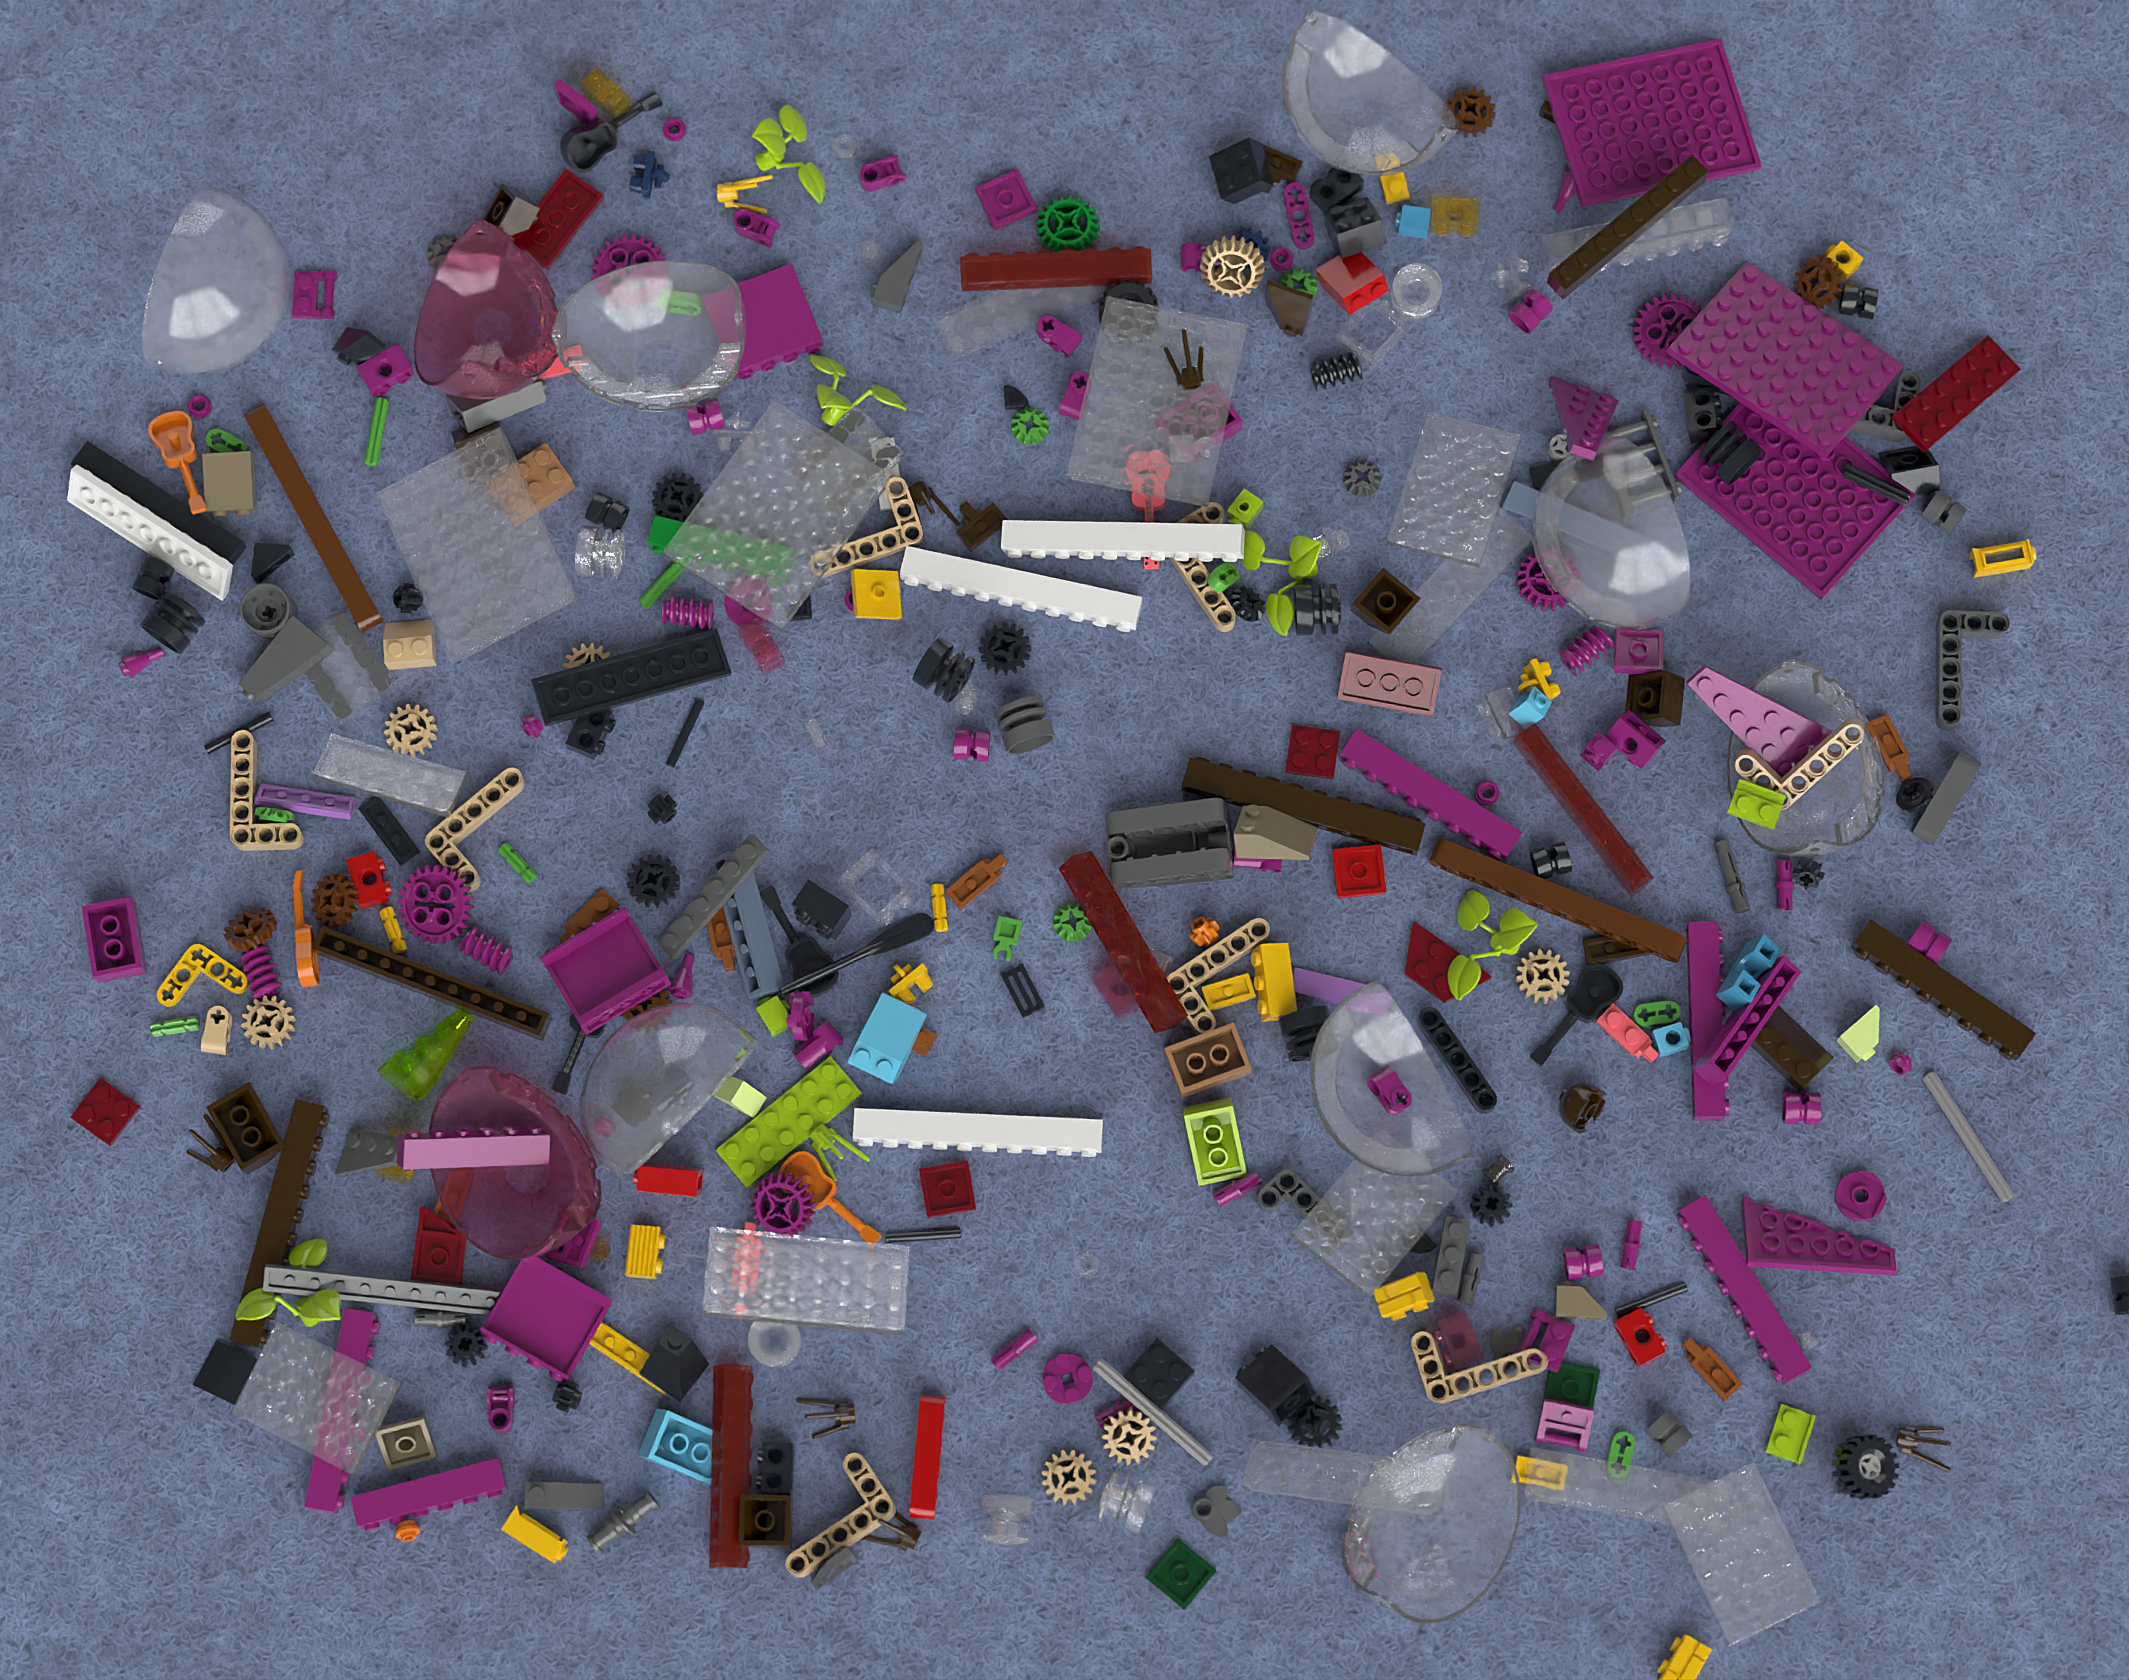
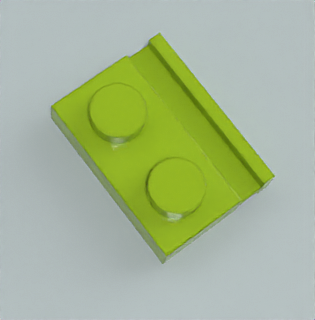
M1739 779L1727 814L1774 830L1786 795Z
M1780 1404L1765 1452L1801 1464L1816 1416Z

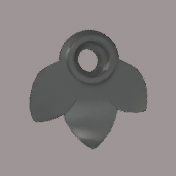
M1522 1326L1515 1327L1506 1334L1497 1329L1494 1330L1490 1337V1348L1495 1354L1494 1361L1501 1359L1503 1356L1516 1354L1517 1348L1521 1347L1525 1338V1331ZM1510 1362L1506 1365V1373L1514 1371L1517 1368L1516 1363Z
M1226 1486L1211 1487L1204 1497L1195 1499L1191 1505V1514L1194 1519L1203 1522L1205 1530L1211 1535L1218 1537L1228 1535L1226 1522L1234 1520L1242 1512L1236 1503L1226 1499L1228 1487ZM1206 1505L1208 1512L1201 1514L1198 1510L1199 1506Z

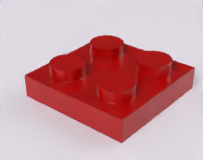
M1381 844L1332 849L1337 899L1386 894Z

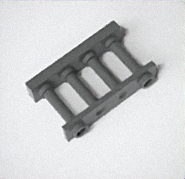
M1648 409L1643 410L1641 415L1642 421L1611 431L1607 429L1598 449L1623 519L1633 516L1636 505L1670 495L1674 504L1678 502L1680 494H1682L1680 483L1673 478L1656 432L1658 428L1654 415L1650 416ZM1646 430L1650 443L1618 453L1612 450L1610 445L1612 440ZM1654 451L1658 461L1657 465L1629 474L1620 472L1618 465H1620L1621 461ZM1662 473L1666 483L1665 487L1636 496L1628 494L1626 487L1629 483Z

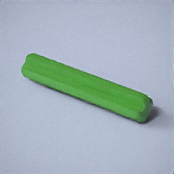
M377 397L375 399L364 463L367 466L375 467L378 464L389 401L386 398Z
M675 558L638 600L639 604L645 609H650L693 559L689 558V561H683L682 559Z

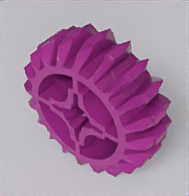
M1542 547L1541 554L1537 550H1533L1532 557L1526 555L1524 558L1526 563L1521 562L1519 564L1521 570L1516 573V577L1519 578L1516 586L1523 587L1520 589L1519 594H1528L1525 602L1529 603L1531 600H1534L1533 608H1537L1538 603L1543 604L1541 608L1543 612L1546 611L1547 605H1550L1552 611H1556L1557 603L1561 609L1565 608V601L1571 604L1573 602L1572 596L1578 595L1579 591L1577 588L1581 587L1582 583L1578 580L1581 577V572L1575 571L1579 566L1578 563L1570 564L1573 559L1572 555L1564 558L1565 551L1561 550L1559 554H1556L1555 547H1552L1550 553H1547L1546 547ZM1542 563V572L1535 574V577H1529L1530 571ZM1551 563L1559 565L1563 570H1555ZM1546 572L1548 573L1550 579H1553L1551 587L1550 583L1548 582V579H1545ZM1568 580L1567 588L1555 595V586ZM1534 587L1543 588L1546 595L1539 593Z
M780 1171L778 1175L771 1173L768 1175V1178H762L760 1180L761 1185L757 1184L754 1187L756 1193L751 1194L750 1198L755 1202L750 1204L749 1208L756 1210L752 1214V1218H759L760 1221L757 1222L756 1226L764 1225V1233L767 1234L772 1230V1237L776 1238L780 1234L782 1239H786L789 1235L796 1237L798 1232L803 1233L806 1230L805 1226L812 1224L810 1217H814L816 1212L811 1208H814L817 1202L810 1201V1198L815 1193L807 1192L810 1184L807 1183L803 1186L801 1184L802 1177L794 1180V1173L790 1172L786 1176L784 1171ZM776 1187L786 1188L793 1193L786 1194L781 1189L778 1190ZM767 1195L769 1196L768 1199L771 1203V1209L769 1211L766 1204ZM797 1199L800 1205L799 1216L797 1214L798 1211L795 1207V1202ZM790 1200L784 1209L776 1210L782 1202ZM780 1216L790 1223L779 1222L774 1217Z

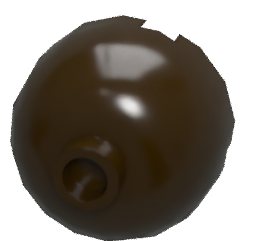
M1587 1082L1577 1083L1569 1089H1564L1559 1097L1561 1119L1567 1126L1578 1133L1587 1131L1584 1128L1586 1123L1592 1116L1595 1122L1605 1106L1606 1101L1602 1099V1096L1606 1095V1092Z

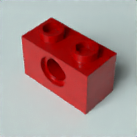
M374 851L346 859L351 879L355 882L353 887L359 891L356 894V898L360 899L358 905L361 910L390 902L389 895L393 893L389 880L385 881L382 872L386 871L383 857L378 858ZM371 875L377 877L374 884H365L367 877Z
M1642 1308L1624 1316L1613 1324L1637 1368L1666 1353L1665 1347H1667L1663 1336L1660 1333L1656 1334L1652 1327L1654 1321L1648 1311L1644 1312ZM1637 1331H1643L1647 1334L1648 1341L1646 1343H1639L1636 1340L1635 1333Z

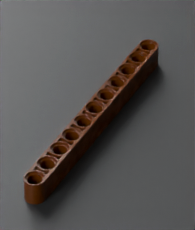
M265 403L243 414L359 629L364 633L383 623L380 614Z
M1438 839L1429 859V863L1434 867H1437V865L1441 866L1440 869L1673 963L1679 962L1687 943V938L1677 932L1445 839Z

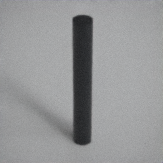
M695 700L667 759L666 765L672 768L675 767L705 704L703 701Z
M268 712L210 742L204 747L207 753L210 754L230 744L232 736L237 731L247 730L251 733L274 720Z
M960 1228L886 1233V1243L961 1238Z
M1683 1282L1615 1308L1617 1317L1620 1318L1639 1308L1643 1309L1688 1291L1687 1285Z

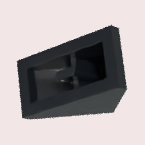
M255 543L251 576L254 581L260 584L295 555L292 548L285 544Z

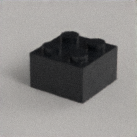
M1248 137L1209 156L1220 198L1226 202L1236 204L1274 186L1263 145Z
M1368 197L1358 198L1353 202L1334 206L1330 210L1323 212L1328 236L1342 258L1387 243L1382 219Z
M807 880L792 902L794 914L797 916L796 920L807 927L809 924L817 928L816 932L827 940L830 937L836 940L852 917L848 904L810 880Z
M1156 1338L1124 1374V1378L1163 1411L1194 1376L1195 1370L1161 1340Z

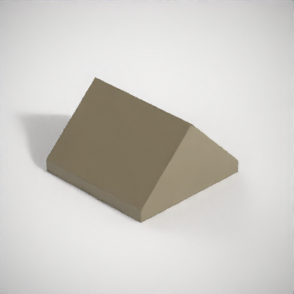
M424 1416L374 1429L388 1470L437 1458L429 1420Z

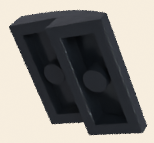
M216 1340L193 1386L236 1406L259 1360Z

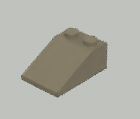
M1243 806L1234 832L1236 857L1309 860L1318 832L1317 827L1268 806Z

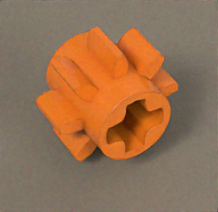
M1199 917L1190 925V929L1193 932L1189 934V937L1199 947L1202 945L1209 947L1219 938L1216 931L1220 929V926L1210 917Z

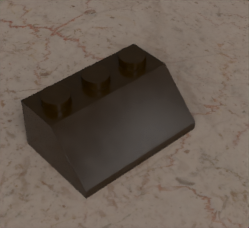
M1780 1006L1772 1013L1750 1045L1799 1092L1834 1058Z
M250 1082L206 1107L239 1168L244 1173L250 1174L269 1163L285 1147L282 1138Z

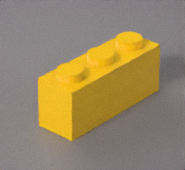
M1260 944L1251 953V964L1255 967L1256 975L1254 987L1258 991L1259 998L1257 1011L1261 1015L1262 1022L1278 1021L1282 1016L1297 1011L1289 944Z

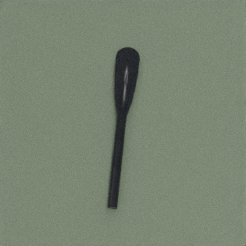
M918 913L886 930L865 947L779 987V992L782 997L867 956L889 952L925 938L932 933L934 922L929 915Z

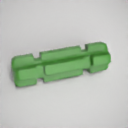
M505 842L498 848V852L502 857L506 858L507 862L519 875L521 874V877L527 884L532 883L537 878L534 870L528 868V864L514 851L508 842Z
M193 1016L187 1017V1020L180 1018L167 1020L164 1023H151L150 1031L154 1037L163 1036V1033L170 1035L183 1033L186 1030L196 1031L199 1030L200 1024L199 1019Z

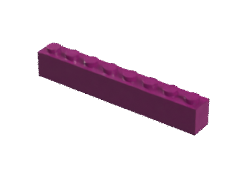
M1358 729L1355 730L1341 751L1340 758L1347 768L1351 770L1357 768L1362 771L1365 779L1372 783L1378 781L1384 785L1383 789L1393 796L1398 794L1405 798L1404 802L1414 809L1417 807L1425 811L1426 817L1435 822L1440 820L1445 823V828L1455 835L1461 833L1467 837L1466 841L1476 848L1479 846L1488 850L1487 854L1495 860L1499 861L1502 859L1506 861L1522 836V831Z
M1688 922L1686 926L1693 1121L1723 1120L1726 1114H1729L1730 1109L1729 1099H1725V1089H1728L1729 1086L1728 1077L1724 1081L1710 1085L1693 1069L1722 1028V1016L1726 1014V1004L1716 996L1725 980L1724 977H1720V968L1724 967V955L1719 953V944L1723 943V930L1718 929V922Z
M1704 1195L1680 1209L1678 1212L1679 1217L1677 1218L1683 1231L1688 1230L1691 1234L1692 1239L1690 1242L1697 1253L1702 1252L1706 1259L1703 1263L1710 1274L1715 1273L1719 1280L1717 1286L1724 1296L1728 1295L1731 1299L1730 1307L1736 1317H1742L1746 1324L1743 1328L1750 1339L1755 1338L1759 1345L1756 1349L1760 1357L1764 1361L1768 1360L1771 1364L1772 1369H1770V1372L1777 1383L1781 1381L1784 1386L1808 1372L1812 1366L1751 1267L1746 1265V1259L1707 1196Z
M348 1308L344 1309L304 1505L307 1509L338 1514V1510L343 1509L345 1503V1494H342L343 1485L348 1484L350 1478V1469H347L348 1460L353 1459L355 1453V1444H352L353 1436L358 1434L360 1429V1419H357L358 1411L363 1409L365 1404V1394H362L363 1386L368 1384L370 1379V1370L367 1369L369 1359L373 1360L375 1354V1345H372L373 1337L378 1335L380 1330V1320H377L378 1316L375 1313Z

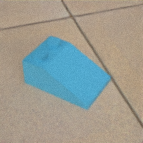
M883 992L856 1042L848 1063L893 1084L898 1080L928 1013Z
M656 1408L637 1456L713 1486L732 1438L670 1411Z

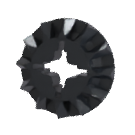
M1245 586L1236 588L1230 595V605L1234 609L1235 614L1245 621H1258L1266 611L1263 606L1265 601L1259 598L1260 593L1255 594L1252 587L1249 589Z
M1913 778L1899 789L1896 803L1902 811L1906 810L1909 813L1914 809L1920 811V807L1927 805V800L1933 798L1931 792L1934 788L1925 778Z

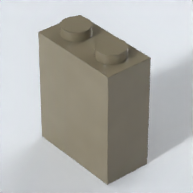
M251 451L202 454L206 512L212 514L213 518L227 517V513H236V516H250L252 511H257L255 455Z

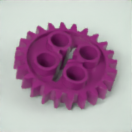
M623 234L622 241L614 237L613 245L606 241L607 249H598L601 257L594 256V262L598 265H591L592 271L595 272L591 277L593 281H597L594 283L595 290L600 289L598 292L599 296H606L607 304L614 300L615 308H618L623 303L625 310L628 309L629 304H632L633 308L637 310V304L640 302L646 307L645 300L647 299L655 302L653 294L660 295L661 290L659 287H666V283L662 279L669 278L668 273L665 272V270L669 269L668 264L664 263L666 257L665 254H660V247L654 248L653 240L646 244L645 236H642L638 241L635 234L632 235L631 240H627L625 234ZM634 253L632 260L634 271L630 273V290L626 291L628 283L626 272H629L630 254ZM619 256L625 257V260L621 263L614 262ZM641 259L649 260L645 265L637 264ZM614 279L622 280L619 285L611 284ZM638 281L646 282L643 287H635Z
M1673 293L1671 300H1668L1666 295L1663 294L1662 301L1659 302L1654 297L1653 306L1645 303L1646 311L1639 310L1640 318H1635L1634 324L1639 327L1633 328V334L1637 335L1633 337L1634 343H1640L1637 346V352L1644 351L1642 354L1643 359L1651 357L1650 365L1657 361L1659 362V369L1664 364H1667L1668 370L1671 371L1673 364H1676L1677 368L1681 370V362L1667 354V350L1684 331L1682 328L1685 325H1689L1699 315L1701 305L1693 307L1694 299L1686 303L1685 295H1682L1680 300H1676L1675 293ZM1665 313H1672L1674 315V318L1671 320H1666L1662 317V315ZM1681 315H1684V318H1682L1676 326V333L1672 332L1669 338L1667 339L1668 331H1672L1679 317ZM1651 332H1658L1661 334V337L1652 339L1649 337V334ZM1667 339V342H1666V345L1664 346V348H1663V349H1660L1659 346H1661V345L1664 343V341Z
M441 864L435 865L434 868L432 865H426L425 870L417 868V874H409L411 881L402 882L406 889L399 890V893L404 897L397 900V903L403 904V908L397 910V912L404 913L405 915L400 921L408 922L409 924L405 930L414 929L413 937L421 935V942L430 940V944H437L438 941L442 944L447 943V939L449 941L455 940V934L457 936L463 934L461 927H469L465 920L474 917L468 913L470 909L475 908L474 905L469 904V901L475 897L467 894L472 887H464L463 884L466 878L457 879L459 871L451 873L450 866L444 867L443 870ZM424 885L428 889L427 897L422 892ZM447 887L451 891V897L449 899L445 895V890ZM418 900L423 902L434 901L435 903H452L455 904L456 907L452 908L446 906L438 907L435 905H417L416 901ZM422 910H424L427 914V918L425 921L421 918ZM445 912H447L450 917L448 923H446L444 920Z

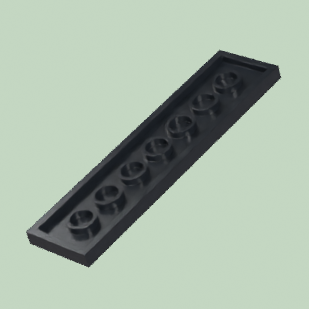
M717 628L533 678L531 679V684L545 727L727 677L731 675V670Z

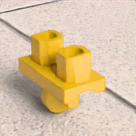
M1536 658L1530 660L1529 664L1521 669L1523 675L1520 677L1523 683L1517 687L1520 693L1527 692L1534 686L1549 700L1556 698L1561 693L1557 683L1548 684L1545 677L1551 674L1549 662H1538Z
M909 963L902 969L896 964L893 967L896 974L890 980L893 984H897L888 992L890 996L910 1005L914 1002L915 997L909 991V988L916 984L924 993L933 986V982L928 975V969L923 963L915 970H913Z

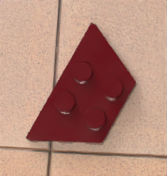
M1414 922L1412 924L1404 975L1437 999L1446 1003L1455 998L1449 988L1448 970L1452 961L1462 954ZM1480 968V979L1475 987L1490 981L1492 976Z
M420 1206L411 1280L462 1285L468 1235L424 1206Z

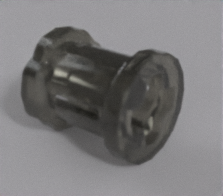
M1502 1154L1497 1156L1498 1159L1488 1168L1484 1167L1481 1170L1483 1175L1495 1187L1499 1185V1181L1506 1174L1515 1171L1512 1164Z

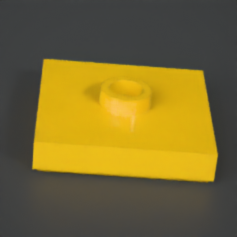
M853 569L851 571L855 618L894 620L902 618L898 571Z

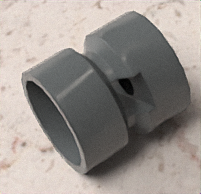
M1939 490L1923 512L1922 517L1931 523L1937 522L1938 528L1950 535L1968 509L1957 502L1951 503L1950 497ZM1945 510L1950 514L1948 517L1942 515Z
M1670 1410L1666 1411L1645 1431L1654 1442L1660 1441V1448L1668 1457H1671L1693 1437L1684 1425H1678L1679 1419Z

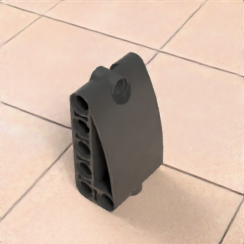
M1221 798L1202 799L1105 814L1108 839L1106 850L1109 854L1113 888L1167 886L1227 880L1234 877L1232 858L1234 839L1229 828L1227 804ZM1118 845H1124V851L1119 855H1115V848Z

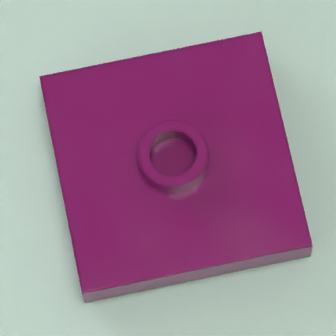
M561 79L554 84L559 104L587 125L593 119L599 118L596 107L584 96L577 93Z
M1018 169L975 187V192L995 231L1038 212Z
M1615 627L1614 673L1646 674L1663 671L1664 630Z

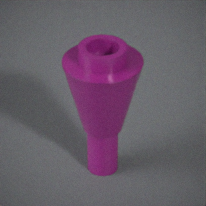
M1564 172L1559 197L1552 208L1558 213H1561L1566 202L1576 193L1570 172Z
M161 647L148 653L121 657L122 662L119 663V667L124 676L129 675L132 679L147 667L151 661L164 656Z
M691 954L685 955L682 968H680L668 989L676 999L685 1000L686 997L692 996L691 970L695 956Z

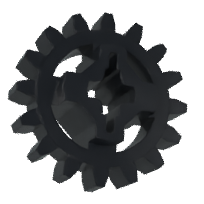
M672 473V479L670 480L664 476L663 484L656 483L658 491H652L653 497L656 498L652 500V505L656 507V515L662 513L661 517L679 520L680 522H684V519H687L689 522H692L693 514L696 516L700 515L697 507H704L703 501L700 500L704 498L703 492H699L701 490L700 484L694 485L695 480L693 477L686 480L685 473H682L680 478H677L676 474ZM667 490V497H665L662 501L663 495ZM673 492L676 496L682 499L681 501L683 505H681V503L678 502L676 499L674 500ZM694 497L693 503L689 508L688 502Z
M1003 622L1002 628H998L994 624L993 632L986 630L985 635L987 638H980V643L984 646L979 647V653L983 654L981 661H988L986 668L989 670L994 667L995 674L1003 670L1005 676L1008 675V670H1012L1016 674L1017 666L1024 669L1025 663L1023 660H1030V655L1026 652L1031 651V645L1027 644L1030 641L1029 636L1022 637L1024 629L1021 628L1016 631L1015 624L1007 628L1006 623ZM995 639V646L991 647V649L989 650L991 642ZM1005 645L1009 648V652L1005 653L1004 650H1001V646ZM1021 648V653L1015 660V652ZM999 659V660L1005 661L1006 663H1000V662H997L996 660Z
M649 854L647 861L640 857L639 866L631 865L634 873H627L628 878L632 880L627 882V887L634 888L629 892L631 897L637 896L636 901L638 904L644 900L647 908L650 907L651 903H654L656 908H659V902L661 901L668 905L667 898L675 899L676 896L673 890L680 889L679 884L675 883L680 880V876L674 874L677 871V867H669L671 864L670 859L662 862L661 855H658L656 860H653L651 854ZM652 866H657V867H661V869L656 870V869H652L651 867H652ZM643 872V878L638 882V877ZM651 877H654V879H657V884H656V885H653L652 883H650V880H649V879H650ZM670 878L669 886L664 891V884ZM647 892L655 893L657 896H648L645 894Z
M1317 1396L1316 1401H1312L1311 1398L1307 1400V1403L1303 1404L1293 1413L1294 1416H1290L1287 1419L1292 1424L1288 1426V1431L1293 1433L1291 1436L1293 1441L1299 1440L1298 1444L1301 1448L1308 1444L1309 1451H1313L1314 1446H1318L1319 1450L1322 1451L1323 1444L1325 1443L1331 1447L1332 1443L1330 1440L1332 1438L1338 1440L1339 1436L1336 1431L1343 1429L1342 1425L1337 1423L1342 1420L1341 1414H1336L1339 1411L1337 1406H1331L1330 1399H1326L1323 1403L1321 1396ZM1317 1409H1322V1410H1324V1411H1326V1412H1325V1413H1321V1412L1317 1411ZM1313 1415L1318 1421L1316 1426L1317 1431H1315L1314 1427L1312 1426L1314 1421ZM1303 1434H1310L1313 1438L1306 1437Z

